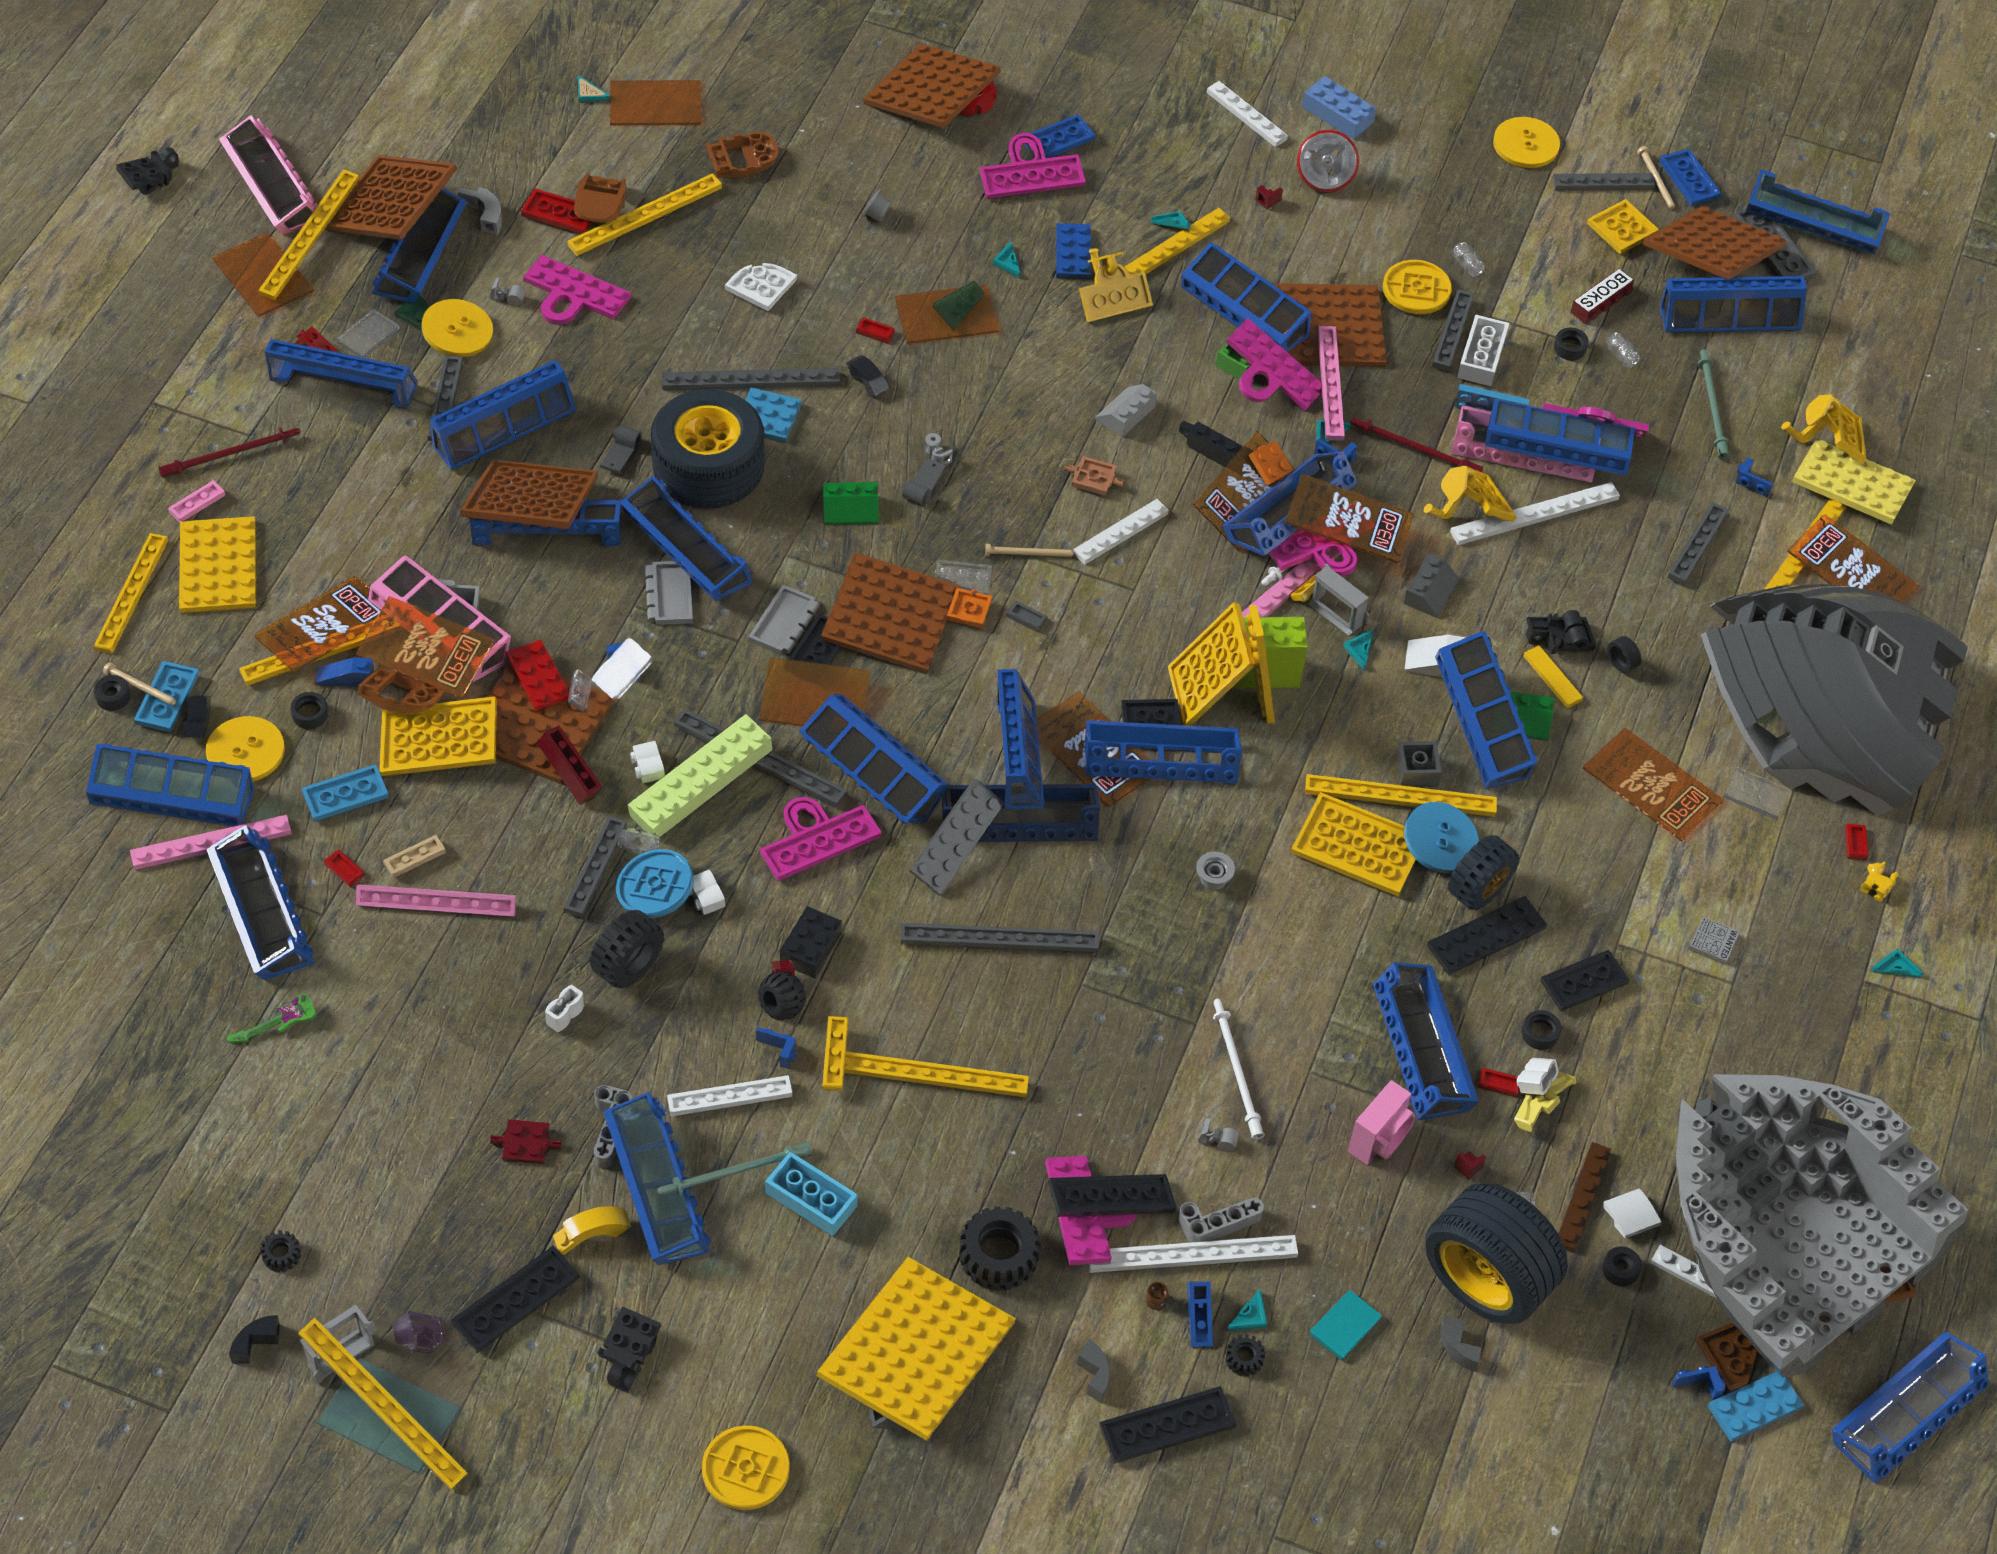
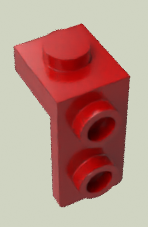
M313 326L307 331L303 329L296 336L298 340L294 344L304 345L306 343L309 347L337 352V349Z

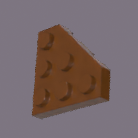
M1733 1323L1696 1338L1695 1341L1710 1366H1716L1720 1377H1723L1727 1394L1748 1384L1757 1350Z

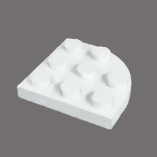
M762 263V266L754 267L749 265L733 275L725 284V290L769 311L797 280V274L774 264Z

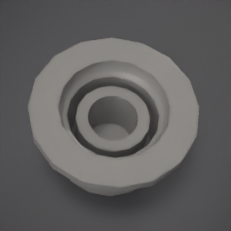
M879 188L865 208L861 216L862 218L869 215L878 222L883 219L892 202L880 195L882 189Z
M1213 851L1205 853L1199 858L1196 871L1204 887L1210 890H1219L1234 876L1235 865L1228 855Z

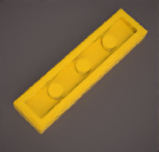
M1540 646L1524 652L1523 657L1566 708L1582 702V695Z
M828 1016L822 1090L843 1091L849 1017Z

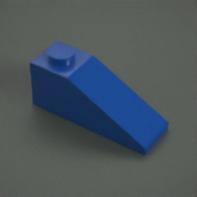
M353 657L317 667L315 685L359 686L374 672L373 659Z
M1187 1281V1306L1191 1347L1213 1346L1211 1282Z

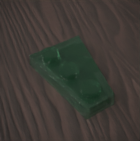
M974 280L934 302L933 308L954 331L984 297L985 292Z
M419 295L416 303L404 302L394 314L396 318L422 331V319L430 305Z

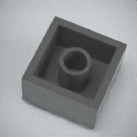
M1437 741L1399 742L1396 760L1400 785L1438 786L1442 771Z

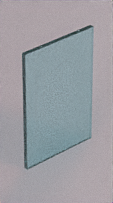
M358 1358L357 1361L439 1443L460 1407ZM343 1381L319 1417L317 1424L419 1474L425 1463Z

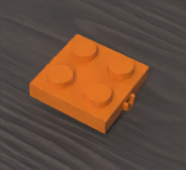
M1276 440L1265 446L1258 447L1256 451L1249 454L1250 459L1267 486L1275 481L1279 482L1283 477L1294 471Z
M956 588L947 614V620L983 629L992 602V596L978 593L976 589L969 591Z

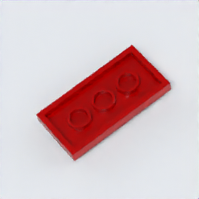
M536 188L521 210V216L580 234L585 233L592 221L576 216L574 213L575 201L573 199Z
M541 639L506 652V657L535 712L571 699V695Z

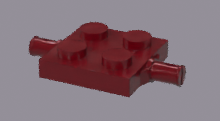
M509 1119L504 1136L491 1135L490 1144L503 1145V1161L544 1164L545 1155L549 1148L561 1150L562 1141L549 1140V1123Z

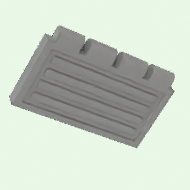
M674 561L652 562V565L645 566L648 621L655 622L656 625L693 623L690 576Z
M782 585L748 636V641L781 655L783 652L790 654L796 642L803 634L804 629L807 628L813 616L820 608V603L816 601L815 597Z

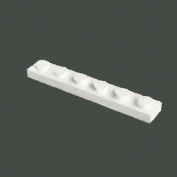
M1220 81L1207 88V94L1274 147L1287 140L1288 135Z
M1156 499L1074 548L1073 554L1085 565L1168 515L1169 510Z
M789 1075L670 1094L667 1095L670 1116H678L792 1097V1089Z
M1659 1245L1650 1262L1651 1264L1716 1298L1713 1290L1706 1284L1698 1264Z

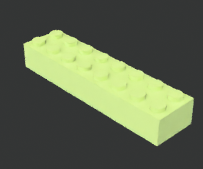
M745 714L629 803L630 817L656 841L772 751L771 737Z

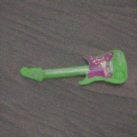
M299 994L287 1005L275 1008L276 1012L281 1013L280 1015L247 1031L242 1030L234 1035L229 1034L227 1040L229 1043L248 1042L249 1038L280 1023L282 1025L278 1028V1031L283 1032L292 1024L314 1019L316 1017L315 1008L306 994Z

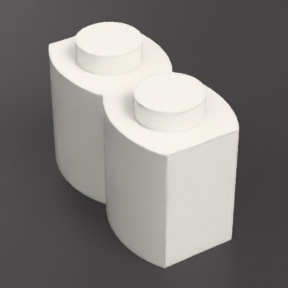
M651 741L633 746V752L630 753L632 763L637 765L635 767L637 779L641 778L642 783L662 779L665 776L656 742Z
M707 870L694 875V884L690 896L693 895L695 898L693 901L697 911L701 910L702 914L705 915L726 907L725 898L711 871Z
M573 985L566 987L560 993L559 998L547 1006L545 1010L546 1024L556 1032L565 1029L570 1023L571 1018L576 1017L583 1010V992Z
M1530 1059L1525 1066V1070L1517 1078L1520 1092L1539 1095L1546 1094L1550 1084L1556 1079L1559 1072L1556 1059Z

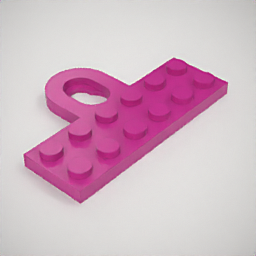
M1029 133L1017 134L1010 140L1008 152L1011 163L980 167L979 170L986 199L1085 186L1086 183L1078 154L1045 158L1041 141ZM1027 144L1030 146L1035 155L1033 160L1026 161L1020 157L1021 145Z
M541 255L523 276L524 282L550 293L543 301L541 311L543 318L555 325L569 323L583 307L614 320L631 299V292L544 255ZM568 300L571 302L569 308L563 313L554 312L558 301Z
M1249 318L1226 340L1227 344L1251 364L1239 380V389L1248 400L1256 403L1264 402L1279 388L1306 411L1321 395L1322 382ZM1254 375H1264L1268 379V386L1260 390H1254L1251 386Z
M1544 403L1542 409L1635 427L1634 437L1637 438L1645 436L1649 428V424L1615 418L1616 414L1598 408L1580 407L1579 410L1547 403Z
M1356 505L1347 510L1339 511L1338 515L1336 514V520L1341 525H1337L1332 520L1335 527H1327L1325 520L1328 517H1324L1311 523L1312 526L1310 524L1302 526L1268 554L1281 571L1314 558L1321 569L1324 568L1325 564H1328L1341 577L1347 576L1355 570L1357 565L1356 553L1348 543L1372 534L1375 525L1370 519H1365L1364 514L1366 513L1364 512L1362 515H1359L1361 522H1358L1359 529L1356 530L1359 537H1349L1347 534L1348 528L1345 524L1349 525L1351 520H1353V514H1357L1355 512ZM1352 509L1350 521L1343 523L1345 519H1342L1340 514L1343 511L1348 515V510ZM1329 551H1338L1342 554L1344 560L1342 562H1335L1325 554Z
M799 797L791 800L784 808V822L792 835L761 848L760 854L778 882L882 837V832L864 805L829 819L817 801L807 797ZM800 810L808 811L816 819V824L812 827L801 826L798 822L799 816L797 813Z
M1087 1156L1046 1158L1045 1165L1049 1179L1091 1176ZM1138 1214L1058 1217L1069 1265L1110 1263L1112 1257L1104 1228L1129 1226L1136 1220Z

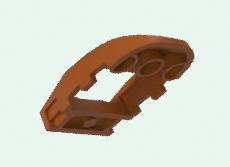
M750 132L749 135L743 136L741 133H737L732 138L726 139L723 137L718 139L719 143H706V151L714 167L716 178H743L769 169L778 157V147L774 138L765 132ZM741 148L747 166L746 168L737 169V167H732L727 151Z
M587 172L578 184L574 200V213L576 216L584 220L601 223L616 220L620 215V210L625 207L626 179H623V181L606 179L599 176H590V173Z
M379 666L359 684L358 695L388 711L402 714H417L434 706L442 698L443 689L433 681L420 680L419 675L412 674V676L403 675L401 670L395 669L392 672L384 669V666ZM391 683L410 691L399 702H396L395 698L389 696L387 698L380 696V693Z

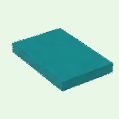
M1349 1289L1310 1330L1309 1335L1342 1361L1381 1320L1382 1315Z

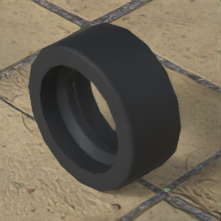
M1572 327L1560 330L1554 342L1556 354L1566 360L1582 358L1588 347L1587 335L1582 330ZM1574 340L1580 344V347L1569 348L1562 341Z
M1621 636L1608 644L1607 653L1609 659L1618 671L1628 673L1640 666L1642 660L1639 648L1630 638Z
M304 692L296 696L291 702L290 711L292 719L301 728H317L325 723L328 718L327 702L318 693ZM308 704L318 705L321 708L313 716L305 717L298 714L299 709Z
M1536 1010L1529 1013L1525 1018L1521 1032L1524 1041L1529 1046L1539 1050H1547L1554 1047L1558 1042L1562 1027L1559 1019L1551 1012ZM1536 1022L1545 1023L1551 1027L1553 1035L1547 1038L1538 1037L1532 1033L1530 1025Z

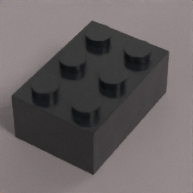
M806 906L780 949V961L791 960L796 971L816 979L842 935V920Z

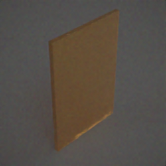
M701 80L611 81L610 125H701Z
M268 232L212 257V260L257 317L314 292V289L297 269L275 301L259 295L260 287L284 254Z
M986 284L895 296L907 344L999 332Z
M770 657L759 720L804 726L831 694H843L864 712L871 670ZM827 706L828 708L822 712L820 717L810 727L819 728L831 707ZM834 710L824 729L843 731L849 723ZM853 727V728L849 731V732L860 733V734H861V732L858 731L855 727Z

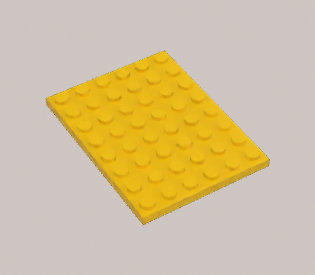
M907 1257L818 1369L816 1376L927 1441L1014 1325L1016 1318Z

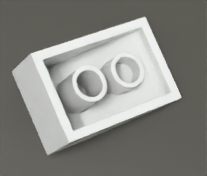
M1442 635L1408 640L1404 672L1442 677L1435 659L1438 650L1466 637ZM1466 644L1451 649V652L1464 649ZM1465 653L1453 656L1460 674H1462Z

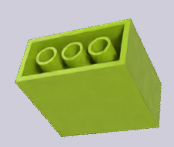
M1243 617V618H1244V621H1245V625H1246L1248 637H1250L1249 631H1248L1247 617ZM1260 617L1265 639L1270 687L1300 688L1308 648L1304 617ZM1254 667L1232 688H1256Z

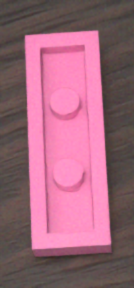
M213 480L169 507V513L180 523V521H185L224 497L225 491Z

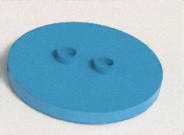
M1428 802L1418 806L1410 814L1404 827L1405 842L1413 857L1426 868L1439 873H1452L1464 855L1479 841L1476 828L1468 816L1458 808L1442 802Z
M656 849L644 852L632 859L621 871L616 883L618 900L626 911L640 910L651 919L665 916L679 908L689 897L694 884L693 871L688 861L675 851Z

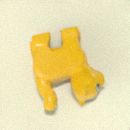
M1885 862L1868 865L1869 875L1860 888V891L1868 894L1871 889L1875 890L1877 894L1874 896V899L1879 902L1884 900L1895 885L1896 878L1899 877L1898 872L1892 873L1890 878L1882 875Z

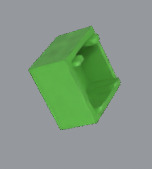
M1227 343L1217 353L1216 367L1239 380L1243 373L1251 366L1245 358Z

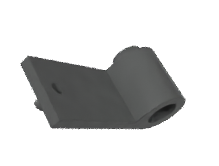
M623 425L615 428L613 433L615 443L600 464V468L619 474L638 448L642 438L641 431Z
M926 458L913 482L908 481L906 483L902 497L920 505L928 503L931 498V492L944 472L946 465Z

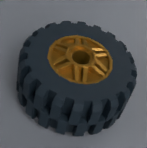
M1486 836L1464 855L1463 859L1459 861L1457 867L1453 870L1452 876L1448 880L1449 892L1470 910H1479L1485 907L1495 896L1497 897L1513 877L1519 865V854L1499 836Z

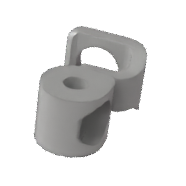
M497 277L491 289V299L499 301L504 300L506 297L508 304L514 306L521 305L526 290L520 285H514L510 289L505 286L504 290L501 291L499 288L500 278Z
M936 433L928 434L925 439V450L932 456V460L944 465L952 463L953 449L943 453L941 437ZM950 455L946 461H943L946 456Z
M1206 1118L1202 1125L1198 1142L1205 1144L1216 1141L1218 1143L1217 1148L1224 1151H1234L1239 1138V1132L1232 1128H1223L1222 1131L1215 1129L1214 1132H1210L1208 1129L1211 1120Z

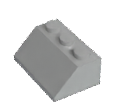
M1144 384L1127 387L1095 416V420L1123 437L1155 408L1157 393Z

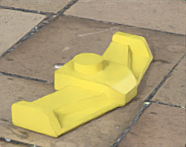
M1559 1071L1546 1094H1526L1514 1118L1517 1126L1520 1129L1532 1132L1540 1112L1550 1114L1560 1103V1098L1557 1094L1570 1085L1576 1084V1077Z

